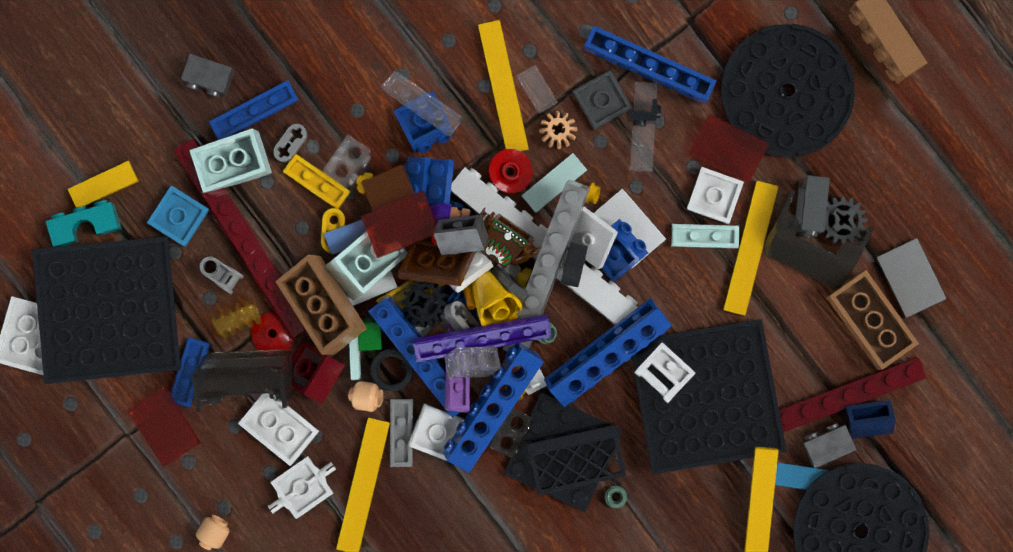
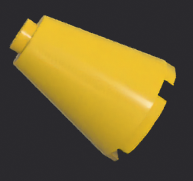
M489 270L471 283L478 318L482 326L513 321L518 318L517 313L519 309L522 311L520 299L507 290Z

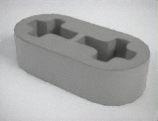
M291 125L274 148V156L278 161L282 163L289 162L305 143L308 133L302 125ZM301 129L303 137L301 139L296 138L293 143L290 142L294 137L292 131ZM290 144L291 146L287 150L289 156L280 158L281 153L278 150L280 148L285 149Z
M455 301L445 306L444 316L455 331L480 327L478 321L462 302Z

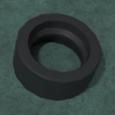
M570 242L561 284L573 287L579 286L588 246Z
M386 349L374 357L371 364V376L374 383L380 388L387 391H398L405 388L411 381L413 367L399 350ZM396 357L404 363L405 374L399 382L388 383L381 378L379 366L385 358Z

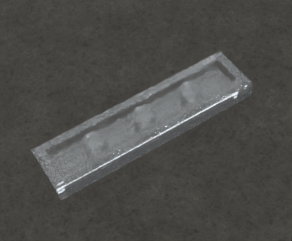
M394 71L381 86L382 90L448 136L463 121L461 115L397 71Z
M635 82L633 111L651 112L652 100L657 99V83ZM632 123L630 171L652 172L655 124L647 123L646 127H636Z

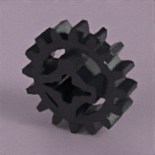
M416 281V286L409 284L410 291H404L403 294L407 297L401 300V303L406 304V307L402 309V312H408L406 319L413 320V325L418 326L420 324V327L424 328L427 325L434 327L435 320L442 322L441 315L444 314L445 306L449 304L445 302L449 294L442 293L445 290L444 286H438V283ZM427 288L432 289L435 292V294H430V291L427 290ZM416 312H421V315L424 316V318L418 316Z

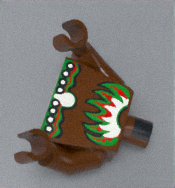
M485 207L479 215L482 216L488 233L485 249L481 250V252L486 254L487 258L492 262L493 267L490 271L498 264L506 268L509 264L516 266L526 262L541 250V246L536 248L533 245V236L501 214L494 217L495 212H492L489 215L485 212Z

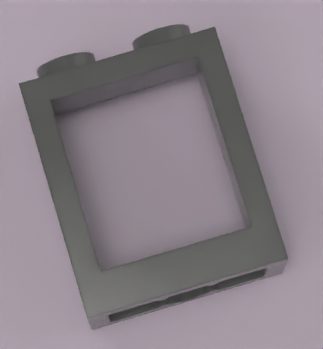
M807 175L798 180L793 233H799V237L813 238L817 237V234L824 232L830 178Z

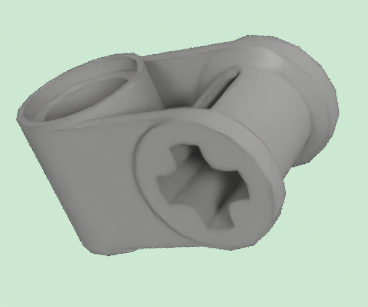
M206 257L200 263L201 273L231 295L233 293L232 289L238 280L244 277L229 265H225L213 257ZM214 261L217 268L214 273L206 272L205 265L207 262Z

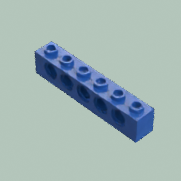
M594 25L584 45L583 50L704 105L708 101L716 83V80Z
M388 295L368 312L445 408L446 365L440 358L417 362L413 339L422 338L423 336L412 322L406 319L404 312H402L393 298ZM469 396V405L471 404V402H472V400H473L470 396ZM447 410L452 418L460 413Z
M650 298L548 375L544 381L549 391L566 407L585 391L593 388L605 376L610 375L622 363L627 362L638 351L647 347L659 335L664 334L672 325L663 311Z
M517 343L508 349L505 360L496 367L493 378L489 384L484 385L481 390V396L477 402L470 406L467 417L458 424L452 439H449L444 445L443 454L446 460L470 473L544 363L538 353L521 343ZM521 366L517 372H512L514 367ZM508 385L505 390L499 391L501 386ZM496 403L492 409H487L489 404ZM483 422L482 426L474 427L476 423ZM471 440L469 445L462 446L465 441Z

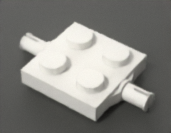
M307 456L271 482L277 491L279 499L268 505V508L271 509L276 506L271 510L274 514L284 506L291 511L295 519H298L333 494V491L327 484L326 476L336 470L335 466L326 471L333 466L332 462H330L322 469H319Z

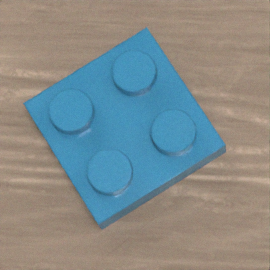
M171 185L147 223L186 247L210 209Z

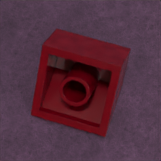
M302 340L280 379L322 404L345 365L329 355H322L318 348Z

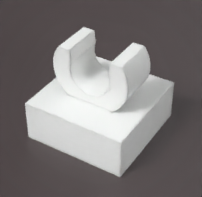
M540 368L525 389L528 395L547 386Z

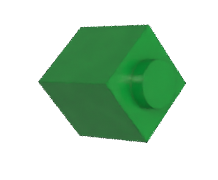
M363 319L367 329L358 336L359 351L383 350L382 328L376 323L375 319Z

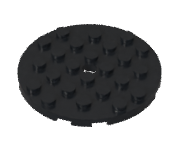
M798 24L772 25L748 36L730 56L721 81L723 110L735 133L754 149L777 157L804 156L829 144L848 122L855 100L853 72L850 64L841 52L842 50L834 41L820 31ZM784 85L793 87L794 93L792 96H784L782 93Z
M852 463L838 466L825 472L806 489L795 511L793 541L796 552H926L929 542V520L920 496L900 475L875 464ZM858 525H865L867 528L866 535L857 537L854 529Z

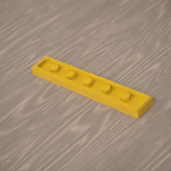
M500 20L479 24L478 28L505 148L516 149L521 152L529 150Z
M756 181L723 311L746 315L779 186Z
M368 418L336 550L345 552L360 551L390 426L389 422Z
M755 447L744 552H768L778 448Z

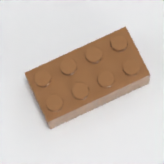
M858 0L848 10L851 22L855 26H859L862 31L861 36L867 44H871L875 50L873 51L875 58L879 63L883 62L887 68L885 72L891 81L895 80L898 84L927 64L926 59L886 0Z
M307 255L275 282L322 355H335L364 332L367 327L338 282L325 268L326 263L322 257Z
M867 270L860 272L826 297L877 370H883L919 344Z

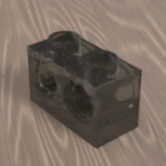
M513 408L488 444V447L512 458L519 451L524 434H527L530 430L532 418ZM517 416L518 422L512 427L511 420ZM507 437V444L501 447V440Z

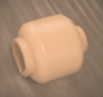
M359 381L355 384L354 388H350L348 398L356 410L373 412L382 405L383 390L373 382Z
M216 515L204 518L196 532V537L200 541L199 545L207 550L221 548L230 532L227 527L228 523Z

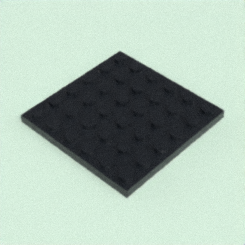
M168 236L32 249L44 384L181 370Z
M762 319L658 336L647 347L631 357L635 372L663 342L695 372V375L669 403L642 376L639 377L634 373L652 475L754 458L755 447L778 448V454L787 452ZM651 364L648 370L671 390L674 384Z

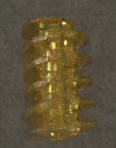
M252 297L251 304L245 299L243 300L242 308L237 303L234 304L235 311L227 307V315L218 311V319L210 315L217 333L224 339L228 338V331L232 335H236V327L243 332L245 331L244 324L251 328L253 327V320L257 324L261 323V315Z

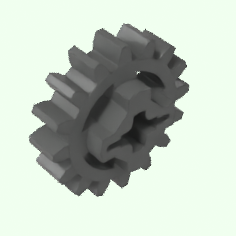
M842 196L839 202L836 198L831 199L832 205L827 203L824 229L827 233L824 238L827 239L831 236L833 244L840 240L841 245H845L846 240L851 244L854 242L853 237L861 238L859 231H866V228L862 226V223L868 222V219L862 218L866 210L860 211L858 208L861 203L859 202L854 205V198H850L846 202L845 197ZM845 206L849 209L847 211H841L836 207ZM854 215H856L857 225L853 223ZM829 216L832 218V226H831V227L829 226V223H828V217H829ZM845 216L847 218L845 220L846 224L840 225L838 223L840 218ZM838 231H845L846 233H849V235L843 236L838 235L836 233Z

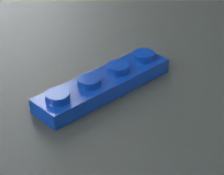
M287 80L209 121L218 140H221L249 128L299 100Z

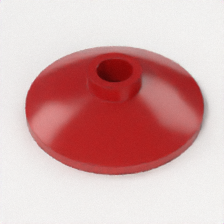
M502 150L490 162V180L502 192H520L529 185L532 179V164L529 158L519 150ZM507 168L512 170L511 176L506 175L505 171Z
M267 312L257 318L251 331L254 346L261 353L268 356L285 354L292 348L296 337L293 339L290 337L275 312ZM272 329L277 332L275 338L269 336V331Z

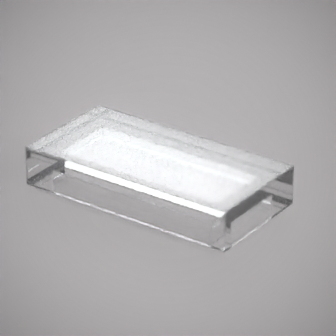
M536 65L516 75L538 114L558 104Z

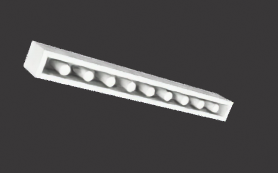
M464 168L452 182V194L478 215L484 207L486 208L485 212L489 215L492 212H495L494 217L501 214L533 236V245L536 248L542 247L548 231L545 226L540 224L538 227L532 222L534 218L525 210L522 212L518 211L513 200L507 196L502 198L497 194L499 189L490 182L485 184L481 181V175L473 168L470 170ZM568 250L565 254L559 273L557 275V279L560 281L562 278ZM538 252L535 256H533V257H531V258L536 261V260H537V257H538V255H539V252ZM584 264L579 286L566 285L614 325L638 308L636 306L638 302L629 295L624 297L619 293L620 287L610 280L607 283L601 278L603 274L595 267L590 269Z

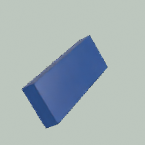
M188 337L180 361L181 370L177 371L168 402L191 408L210 343Z

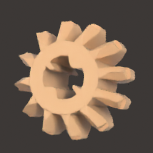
M559 111L555 113L556 118H553L550 113L547 114L550 122L546 120L541 121V124L547 128L539 129V133L547 134L543 136L542 141L545 142L550 139L548 145L550 148L554 142L557 143V149H561V142L566 147L570 146L567 138L573 141L576 138L570 133L577 132V127H570L575 120L570 119L566 121L568 113H565L563 118H560ZM559 125L562 126V131L565 132L555 135V130H552V128H557Z

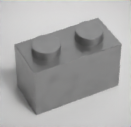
M189 54L181 79L186 83V87L197 91L200 87L206 89L207 94L219 98L220 94L227 95L235 71L232 67Z
M481 215L438 220L433 233L441 255L478 252L485 249L488 240V233Z
M838 423L826 427L827 432L819 435L818 432H814L805 436L806 441L801 444L812 468H817L856 450L846 425L839 426Z

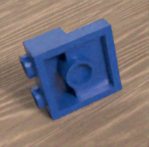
M434 91L394 110L414 153H425L431 149V145L437 142L445 143L451 139V135L455 134Z
M407 157L404 168L418 202L431 205L436 203L450 204L453 160Z
M620 219L611 225L618 233L604 266L601 268L612 282L619 279L648 254L645 242L637 239L631 233V226Z

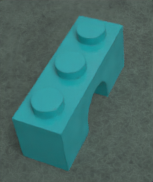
M102 200L94 203L95 207L86 209L83 206L73 209V213L64 215V213L52 215L51 220L46 221L53 247L78 243L77 229L84 222H91L96 234L100 236L122 230L115 204Z

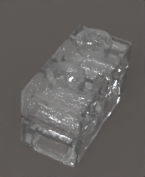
M347 135L323 169V173L345 188L348 185L352 186L359 177L357 174L361 166L365 168L371 160V150L350 135ZM353 148L361 150V155L357 159L349 157V152ZM341 166L348 168V174L345 177H338L336 174L337 169Z
M497 347L456 348L444 356L448 378L489 377L501 368Z

